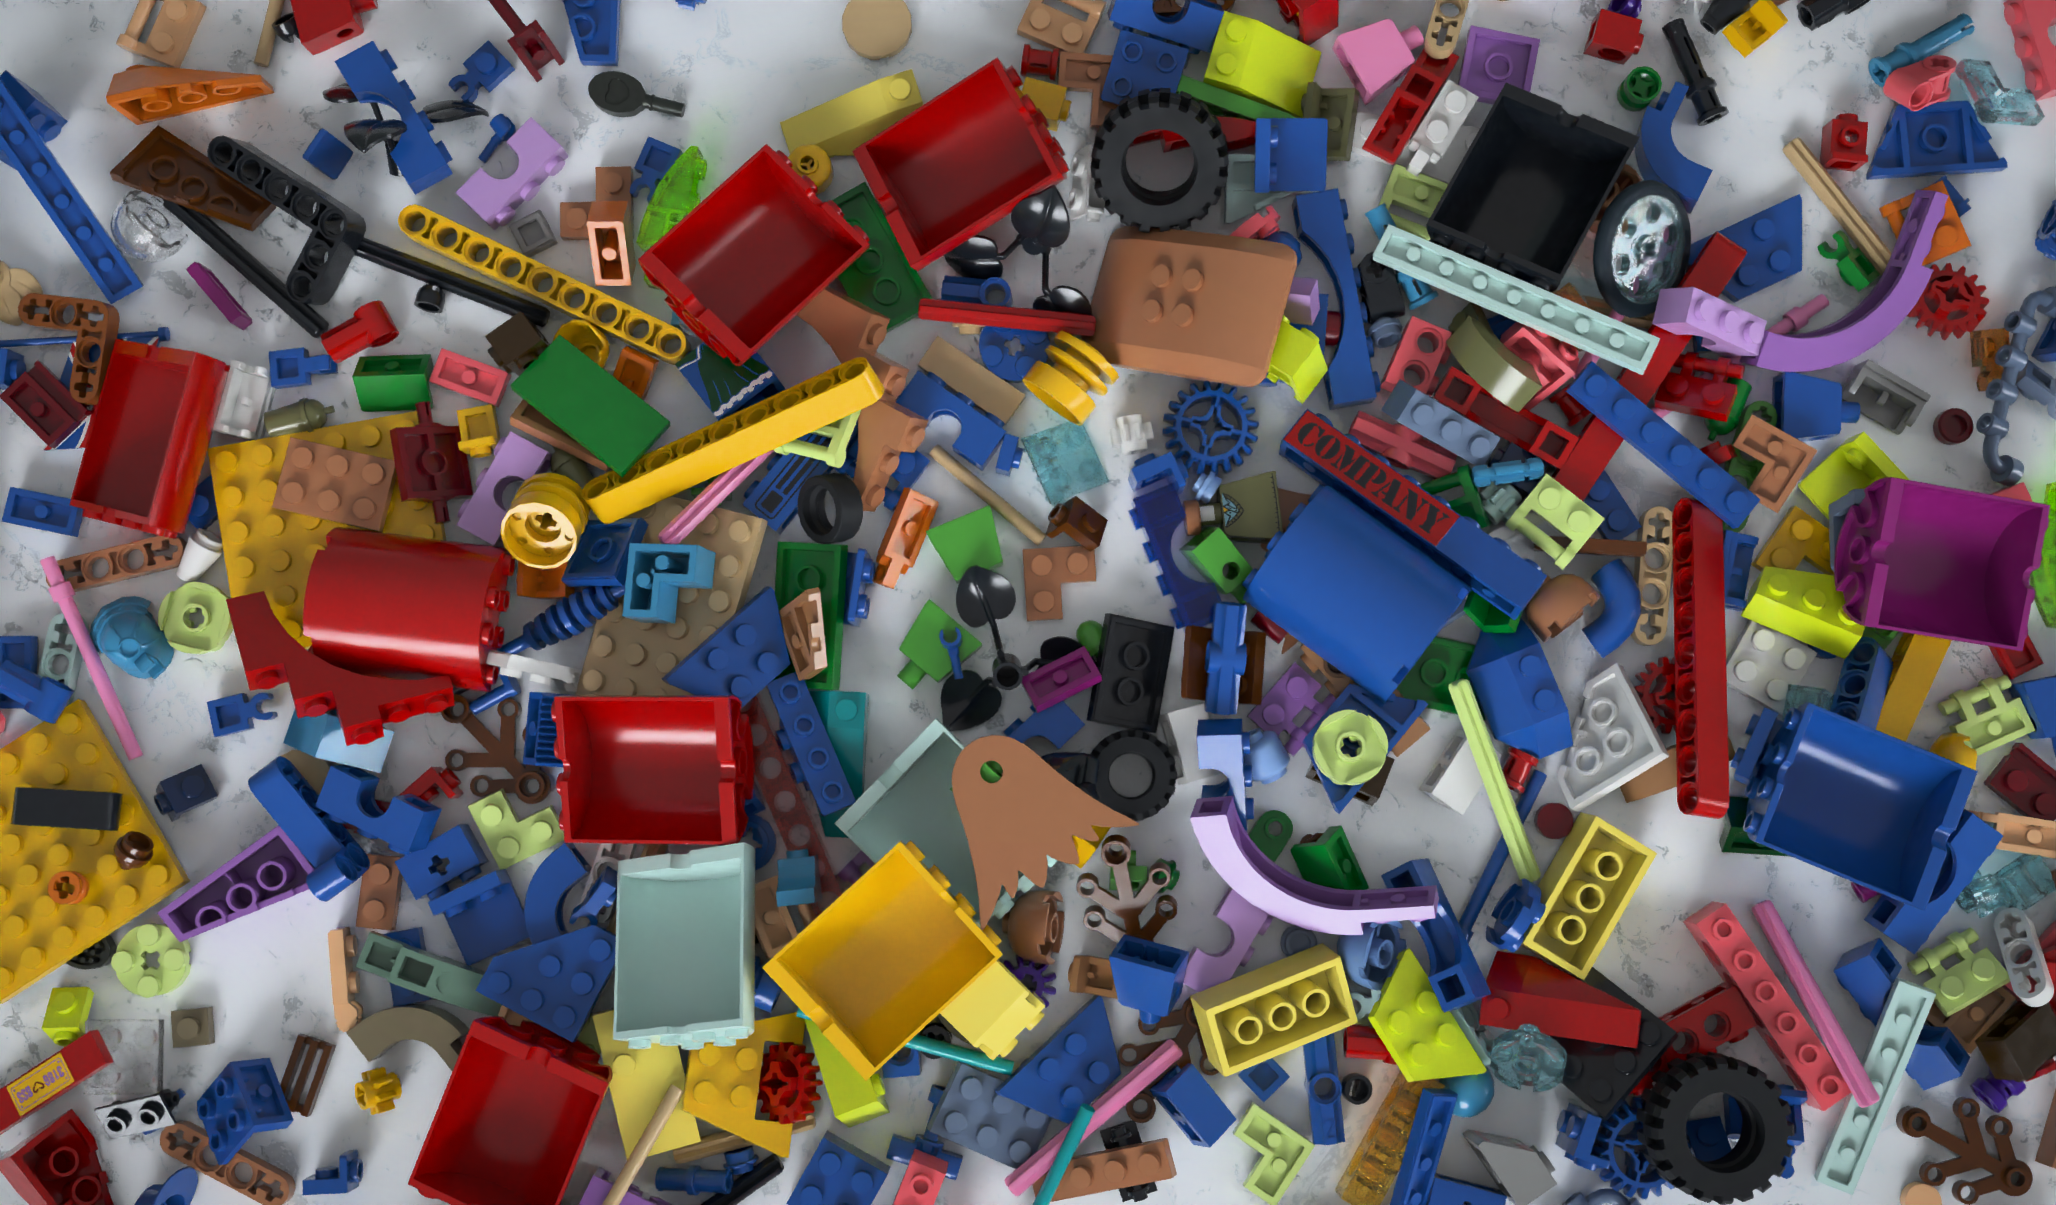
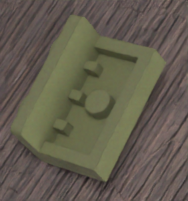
M1308 82L1307 93L1302 96L1301 100L1303 118H1326L1328 120L1327 161H1350L1360 93L1356 88H1321L1316 82Z

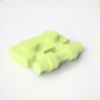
M2006 675L1995 679L1988 677L1979 681L1977 687L1965 692L1963 690L1956 691L1949 695V699L1938 703V708L1942 715L1947 716L1954 712L1959 714L1961 721L1950 725V731L1969 736L1970 741H1964V743L1968 747L1975 749L1977 756L2035 731L2021 698L2016 697L2005 700L2002 691L2012 686L2010 679ZM1986 699L1991 708L1976 714L1972 704Z
M1971 927L1961 933L1953 932L1945 937L1946 941L1933 949L1925 948L1917 953V958L1907 963L1913 975L1916 976L1927 970L1932 976L1930 980L1924 982L1923 987L1934 990L1936 993L1934 1003L1946 1018L2010 982L2008 972L1987 947L1975 954L1970 950L1969 945L1979 940L1978 934ZM1955 954L1961 962L1945 970L1940 962Z

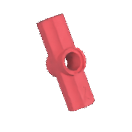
M1360 410L1357 412L1348 431V434L1353 435L1361 442L1363 448L1385 457L1391 465L1405 470L1413 469L1433 479L1450 474L1456 463V454L1423 439L1422 435L1401 424H1389Z

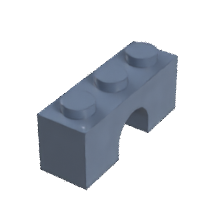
M1401 379L1381 411L1397 422L1475 466L1485 465L1501 439L1490 430L1443 405Z

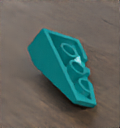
M809 691L857 801L864 793L869 694L866 692ZM817 807L825 837L849 838L834 823L850 807L825 817L821 816Z

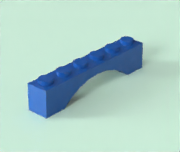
M1338 188L1296 195L1291 206L1297 238L1313 252L1324 266L1333 283L1338 300L1339 313L1341 314L1339 340L1332 361L1328 366V371L1323 376L1329 410L1370 404L1376 399V393L1380 392L1381 387L1378 372H1372L1370 358L1374 357L1373 342L1370 336L1366 337L1363 323H1367L1366 306L1364 302H1359L1357 289L1361 288L1360 273L1357 267L1353 268L1350 256L1354 254V240L1351 233H1346L1344 220L1348 219L1346 200L1340 199Z

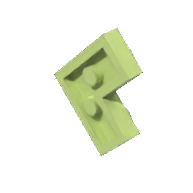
M502 788L467 806L500 870L506 869L564 841V831L560 829L559 817L553 805L519 820Z
M1252 1102L1232 1132L1233 1135L1262 1154L1244 1181L1243 1186L1270 1205H1277L1315 1145Z

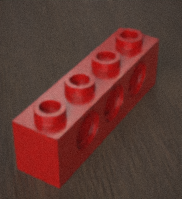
M1723 982L1659 1017L1677 1033L1682 1032L1684 1034L1685 1044L1676 1051L1671 1045L1630 1094L1638 1096L1643 1093L1645 1087L1652 1089V1082L1654 1081L1651 1077L1658 1070L1665 1073L1669 1071L1667 1063L1675 1058L1686 1060L1687 1054L1695 1052L1707 1055L1708 1052L1717 1053L1716 1047L1727 1041L1735 1043L1749 1035L1748 1030L1756 1026L1757 1023L1736 985ZM1714 1015L1717 1020L1716 1028L1712 1032L1707 1033L1704 1028V1022L1708 1016Z

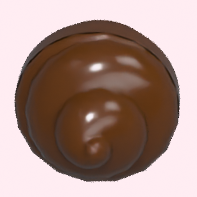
M131 831L126 833L125 836L120 837L114 846V853L120 868L130 870L146 865L153 856L152 849L154 844L148 836L140 832Z

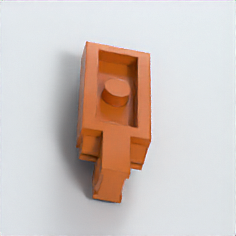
M904 487L877 552L878 555L875 562L879 565L877 566L873 582L886 588L894 589L899 575H905L909 567L913 568L927 535L926 531L929 530L938 508V501L911 488Z

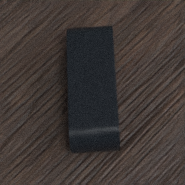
M15 787L11 824L118 831L123 794Z

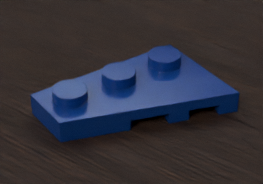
M562 0L582 65L618 66L621 0Z

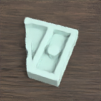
M1228 154L1229 165L1225 186L1224 224H1231L1296 191L1255 193V154Z

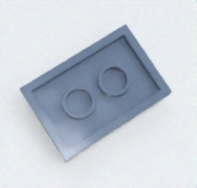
M957 1062L927 1129L934 1134L1017 1169L1038 1150L1052 1118L1044 1113L1025 1107L1018 1102L997 1095L994 1090L1004 1080L969 1064Z

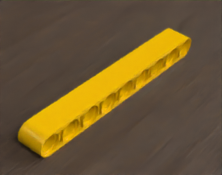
M409 205L403 208L399 214L398 224L400 229L417 244L574 319L586 320L603 333L668 364L675 365L688 352L692 351L689 340L678 328L423 206ZM425 218V226L419 231H413L412 227L415 221ZM452 233H457L456 242L451 246L445 247V238ZM483 248H488V257L484 261L476 262L477 252ZM515 263H520L521 270L518 275L507 277L508 268ZM547 278L553 279V285L550 290L539 292L538 287L542 280ZM579 293L585 294V300L581 306L576 308L570 307V301L574 295ZM611 308L617 309V316L612 322H602V314L606 310ZM643 323L649 324V331L643 338L633 337L636 326ZM680 339L681 347L677 352L672 354L665 352V345L669 340Z
M853 358L643 455L623 478L613 470L595 477L584 486L581 491V497L602 523H613L870 406L882 397L885 388L866 358Z

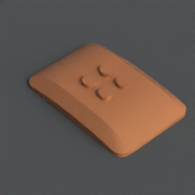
M1138 226L1120 227L1109 238L1091 301L1092 315L1096 318L1094 335L1082 336L1081 340L1098 350L1105 357L1106 361L1114 367L1235 386L1254 387L1265 379L1269 369L1297 266L1296 252L1290 246L1283 243L1176 229L1160 232V228L1150 227L1149 233L1139 231Z

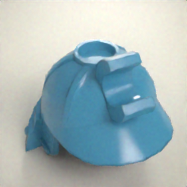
M136 596L121 597L100 609L91 624L90 637L97 652H104L113 664L129 675L143 679L150 677L156 679L171 663L174 649L167 642L169 640L165 637L164 632L160 631V628L156 625L155 619L152 617L153 615L147 610L151 601Z

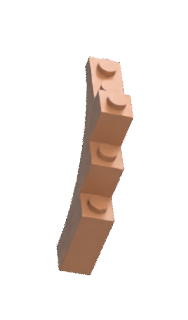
M827 286L796 316L811 325L824 338L841 364L856 357L866 358L885 388L882 397L872 405L861 409L858 417V455L853 482L860 492L863 511L875 512L885 497V488L891 474L895 472L899 465L901 451L915 453L916 448L924 440L925 428L929 420L896 403L897 397L905 388L909 369L876 352L886 337V328L890 318Z

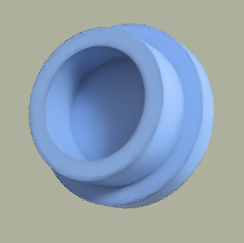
M1213 471L1209 475L1204 472L1201 473L1191 489L1197 493L1194 499L1198 502L1202 500L1208 504L1223 479L1216 476V473Z

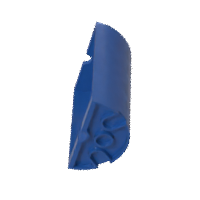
M1320 484L1308 499V505L1301 502L1292 512L1288 519L1290 523L1286 528L1287 531L1282 533L1279 530L1266 547L1268 551L1264 556L1266 560L1259 570L1254 568L1242 584L1247 589L1243 600L1385 704L1472 590V587L1332 486L1327 485L1324 487Z
M1809 702L1804 703L1797 709L1791 707L1784 718L1783 725L1771 744L1765 743L1758 758V762L1761 765L1756 777L1753 776L1746 786L1745 796L1749 798L1743 830L1747 832L1749 839L1925 911L1947 855L1946 842L1950 834L1956 831L1978 771Z

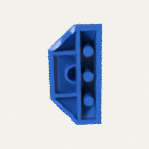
M1520 619L1516 633L1495 634L1484 633L1480 630L1466 673L1494 739L1530 754L1537 759L1573 746L1568 709L1542 647L1524 620Z

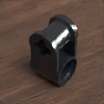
M1374 252L1367 254L1357 266L1361 278V288H1359L1361 302L1365 303L1367 323L1369 325H1372V323L1382 317L1398 318L1405 316V303L1401 290L1398 287L1394 270L1374 261ZM1370 265H1372L1373 269H1380L1381 272L1377 277H1375L1374 273H1367L1366 270Z

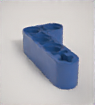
M279 756L249 778L248 785L254 796L315 868L307 875L306 883L316 898L324 902L331 900L357 881L369 869L370 860L365 851L343 824L328 819L326 817L327 812L315 807L319 795L288 759Z

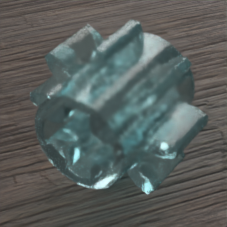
M1978 870L1970 884L1957 897L1956 902L1967 914L1976 911L1979 918L1994 913V909L2003 906V903L2000 901L2003 898V887L1992 874L1982 876Z

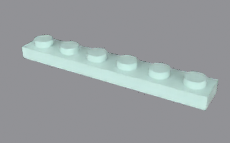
M1896 977L1861 1061L1865 1072L1879 1095V1101L1868 1107L1861 1108L1852 1093L1847 1095L1814 1177L1817 1182L1853 1195L1936 997L1934 990Z

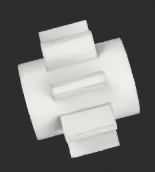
M1132 414L1115 419L1117 428H1111L1109 431L1112 448L1120 447L1122 455H1133L1148 450L1147 442L1153 441L1154 438L1151 421L1143 423L1141 414Z

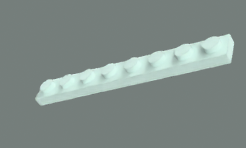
M1388 224L1373 253V260L1641 375L1644 374L1660 341V338L1390 224Z

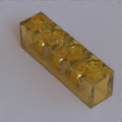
M1400 1070L1335 1188V1192L1342 1200L1351 1205H1381L1400 1170L1423 1088L1444 1089L1445 1085L1436 1079L1407 1082Z

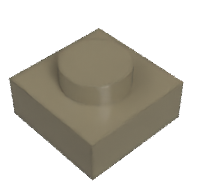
M213 1006L171 1011L173 1048L215 1043Z

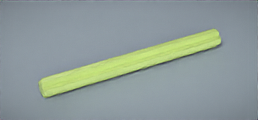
M1467 679L1453 681L1449 684L1448 689L1519 880L1521 881V879L1525 878L1530 882L1536 881L1540 878L1541 873L1470 682Z

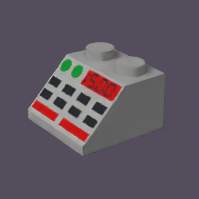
M1469 1129L1462 1133L1498 1188L1507 1195V1199L1514 1205H1528L1557 1185L1551 1175L1555 1171L1554 1166L1544 1152H1539L1534 1145L1528 1147L1517 1139Z

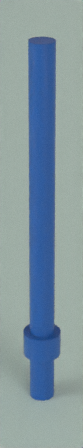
M1535 769L1516 805L1522 825L1547 778L1546 774ZM1503 834L1458 922L1468 944L1474 934L1471 931L1509 855Z

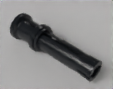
M1679 18L1664 25L1662 31L1669 42L1685 83L1689 86L1685 96L1687 99L1692 100L1699 117L1696 120L1698 126H1704L1721 119L1729 111L1726 106H1722L1715 91L1717 86L1715 79L1708 77L1703 68L1698 52L1687 31L1684 19Z

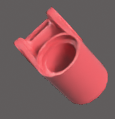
M1933 55L1911 65L1897 68L1886 79L1883 92L1885 96L1912 111H1919L1937 102L1946 101L1951 94V89L1948 87L1950 76L1955 71L1957 63L1948 56Z

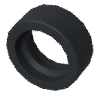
M839 473L816 475L807 479L801 487L798 496V516L807 536L816 543L831 544L849 540L859 531L863 519V503L858 488L846 475ZM827 490L832 496L836 508L834 526L827 519L825 511Z

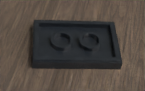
M1111 613L1105 614L1096 667L1101 673L1102 681L1092 686L1087 721L1157 733L1175 627Z

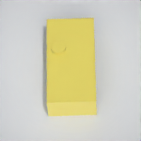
M1580 812L1571 831L1564 839L1538 884V887L1541 889L1540 902L1546 905L1545 912L1536 924H1530L1524 933V940L1521 945L1562 971L1585 980L1657 853L1598 816Z
M1323 943L1190 996L1208 1060L1224 1077L1358 1023L1341 957Z
M614 1008L593 1013L592 1017L603 1063L612 1069L613 1076L609 1088L626 1159L628 1160L671 1084L684 1091L685 1073L678 1046H663L660 1043H651V1048L629 1049L628 1042L613 1040ZM683 1095L647 1157L701 1142L695 1116L681 1110Z

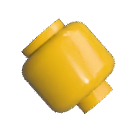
M807 144L795 148L789 154L788 158L792 162V169L801 177L803 175L808 176L817 186L818 192L815 195L826 191L831 185L834 176L832 162L827 152L821 147Z

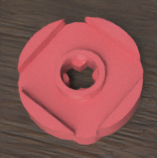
M1270 205L1266 207L1268 215L1262 217L1259 212L1256 213L1229 236L1263 239L1280 230L1277 222L1281 216Z

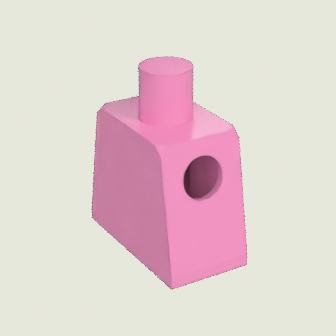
M1385 19L1337 36L1332 49L1352 84L1360 93L1359 96L1363 103L1367 105L1408 73L1415 62L1411 51L1423 45L1424 38L1416 25L1399 32L1393 20Z

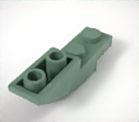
M375 931L369 932L355 966L386 978L389 983L490 1016H498L502 1006L475 991L485 971L446 956H437Z

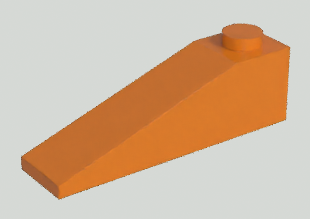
M133 65L128 67L126 71L113 75L106 99L109 105L136 125L273 94L274 89L261 75Z

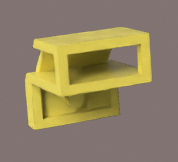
M997 960L940 1014L975 1048L979 1047L990 1059L994 1060L999 1054L1005 1057L1013 1050L1019 1042L1015 1037L1025 1027L1031 1030L1041 1021L1045 1015L1041 1011L1045 1007V1003L1034 991L1031 992L1011 971Z

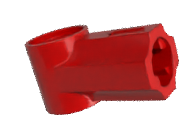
M372 301L359 307L354 312L353 318L320 335L324 348L334 362L340 363L368 347H380L398 337L399 331L383 301Z
M1351 1025L1345 1028L1343 1033L1345 1058L1383 1060L1384 1063L1397 1065L1373 1026Z

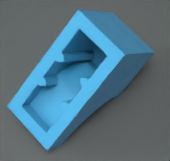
M808 849L786 851L787 858L777 860V907L810 904L820 901L822 899L818 855L809 856Z

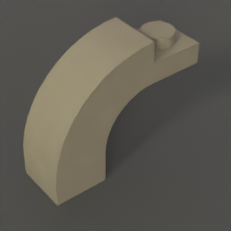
M413 1003L391 1007L375 1013L358 1023L346 1034L368 1062L380 1058L400 1041L416 1040L431 1046L450 1070L453 1071L463 1046L460 1039L468 1033L469 1028L458 1017L444 1009L427 1004Z

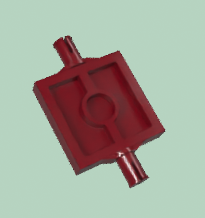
M431 402L415 403L419 424L414 427H396L390 430L401 502L424 501L432 503L435 524H445L451 522L447 501L473 496L467 454L458 448V442L461 441L459 426H444L433 422Z

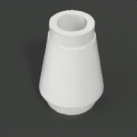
M198 528L195 534H190L176 575L186 582H197L223 553L221 549L223 546L222 539L216 534Z

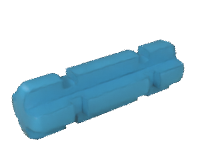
M1539 457L1525 459V463H1521V460L1493 463L1489 468H1487V464L1474 466L1471 474L1476 487L1490 486L1491 482H1494L1495 485L1524 481L1525 477H1528L1529 480L1541 479L1544 477V464Z

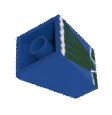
M703 342L675 364L718 421L786 390L758 352L752 355L742 366H735L728 356L723 359Z

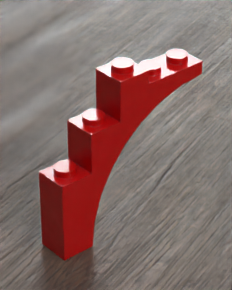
M264 591L226 599L249 690L271 689L278 684L288 682L298 718L307 716L317 717L325 714L327 711L336 709L346 746L353 744L364 745L373 742L377 738L384 737L382 726L384 723H398L412 716L427 712L438 713L447 707L455 706L453 686L449 675L420 680H389L350 672L333 666L315 656L292 638L273 614Z

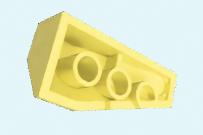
M910 69L866 84L782 121L780 125L789 153L801 145L812 144L821 147L827 152L829 158L834 156H854L852 152L854 149L923 106V101L913 71Z

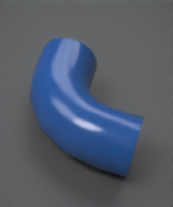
M1620 558L1609 562L1591 577V581L1603 596L1604 610L1596 620L1584 627L1582 631L1602 658L1616 650L1634 632L1641 614V592L1631 571Z

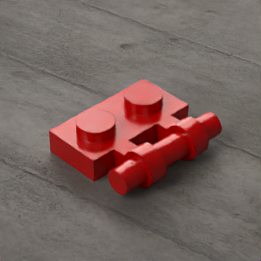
M1687 351L1686 354H1680L1673 366L1682 368L1680 374L1668 372L1660 384L1654 399L1655 408L1727 422L1738 390L1737 385L1726 382L1728 377L1742 379L1745 365L1734 364L1731 359L1719 357L1718 360L1699 357V353ZM1696 371L1714 374L1712 380L1694 377Z

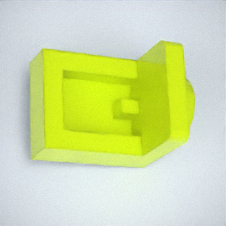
M89 987L52 988L42 1029L55 1044L66 1047L89 1032L86 1028V1023L94 996L93 991Z

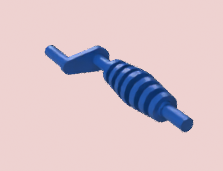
M626 580L623 586L588 587L583 589L582 593L576 592L569 595V598H561L556 602V605L552 604L549 606L545 613L537 615L534 618V622L529 621L523 626V634L502 645L501 648H497V651L515 655L529 647L538 651L544 649L546 644L551 646L558 643L559 639L564 641L571 638L572 635L577 636L583 633L585 627L590 628L596 623V619L601 620L605 617L607 610L613 611L619 606L618 600L625 594ZM499 674L503 684L471 701V711L478 715L510 696L514 697L520 694L521 688L518 679Z

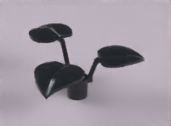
M347 82L322 92L323 98L333 103L358 102ZM461 100L440 101L423 107L431 123L450 122L477 115L489 117L488 112L482 107ZM372 102L370 104L376 119H362L345 124V136L363 154L374 145L385 141L389 173L394 176H403L390 153L398 144L401 134L407 131V124L396 119L384 120L378 103Z
M1055 185L1024 198L1012 209L1011 222L1019 234L1003 252L998 253L997 244L993 239L983 235H976L944 255L946 262L961 277L987 280L991 277L1000 278L1004 270L1000 260L1006 259L1019 245H1022L1023 249L1031 255L1042 254V292L1044 295L1034 300L1033 309L1092 315V308L1088 299L1078 289L1064 285L1057 286L1052 291L1049 289L1050 247L1054 248L1062 245L1070 233L1068 211Z
M978 565L969 567L959 581L956 592L957 611L961 619L970 627L978 628L989 622L998 656L992 664L993 677L988 676L983 680L977 672L963 670V678L954 679V674H952L943 684L940 697L943 725L949 731L969 729L991 719L998 712L1002 701L1001 693L996 687L1003 690H1013L1020 685L1023 676H1027L1034 666L1038 665L1037 669L1083 647L1081 643L1069 637H1052L1042 643L1040 647L1041 658H1034L1025 666H1021L1020 660L1015 655L1004 652L995 619L1006 618L1013 611L1016 603L1015 590L1010 581L1003 575ZM1092 656L1091 658H1092V660L1094 661V663H1095V665H1096V661H1095L1094 657Z

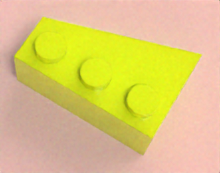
M1283 315L1268 369L1269 373L1266 378L1274 384L1278 379L1294 389L1296 394L1293 398L1303 404L1326 374L1328 368L1319 345V338L1306 328L1298 330L1291 326L1288 318Z
M1765 566L1749 590L1746 608H1743L1741 616L1843 659L1849 655L1861 639L1865 626L1855 623L1844 612L1842 607L1846 601L1843 592L1836 591L1834 575Z
M805 1019L835 1117L848 1128L890 1113L884 1097L886 1091L880 1074L875 1072L865 1081L822 1034L819 1027L813 1021Z

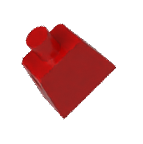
M290 0L301 44L312 55L319 54L361 35L364 32L360 13L378 9L377 0Z

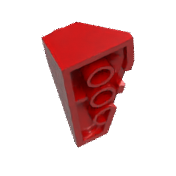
M73 1109L68 1110L24 1139L0 1158L1 1173L29 1205H114L106 1184L109 1182L106 1171L102 1172L96 1154L98 1147L95 1138Z

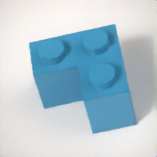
M630 543L622 616L641 623L675 624L679 588L712 589L716 553L699 545Z
M294 709L283 743L315 758L381 773L394 731L383 727L384 737L377 738L373 742L364 745L353 744L346 746L336 709L327 711L321 716H307L303 718H298Z

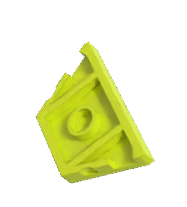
M1407 948L1399 952L1396 958L1399 961L1391 977H1387L1381 989V997L1374 1003L1368 1019L1407 1082L1485 1073L1487 1069L1451 1012H1443L1427 974L1411 949Z

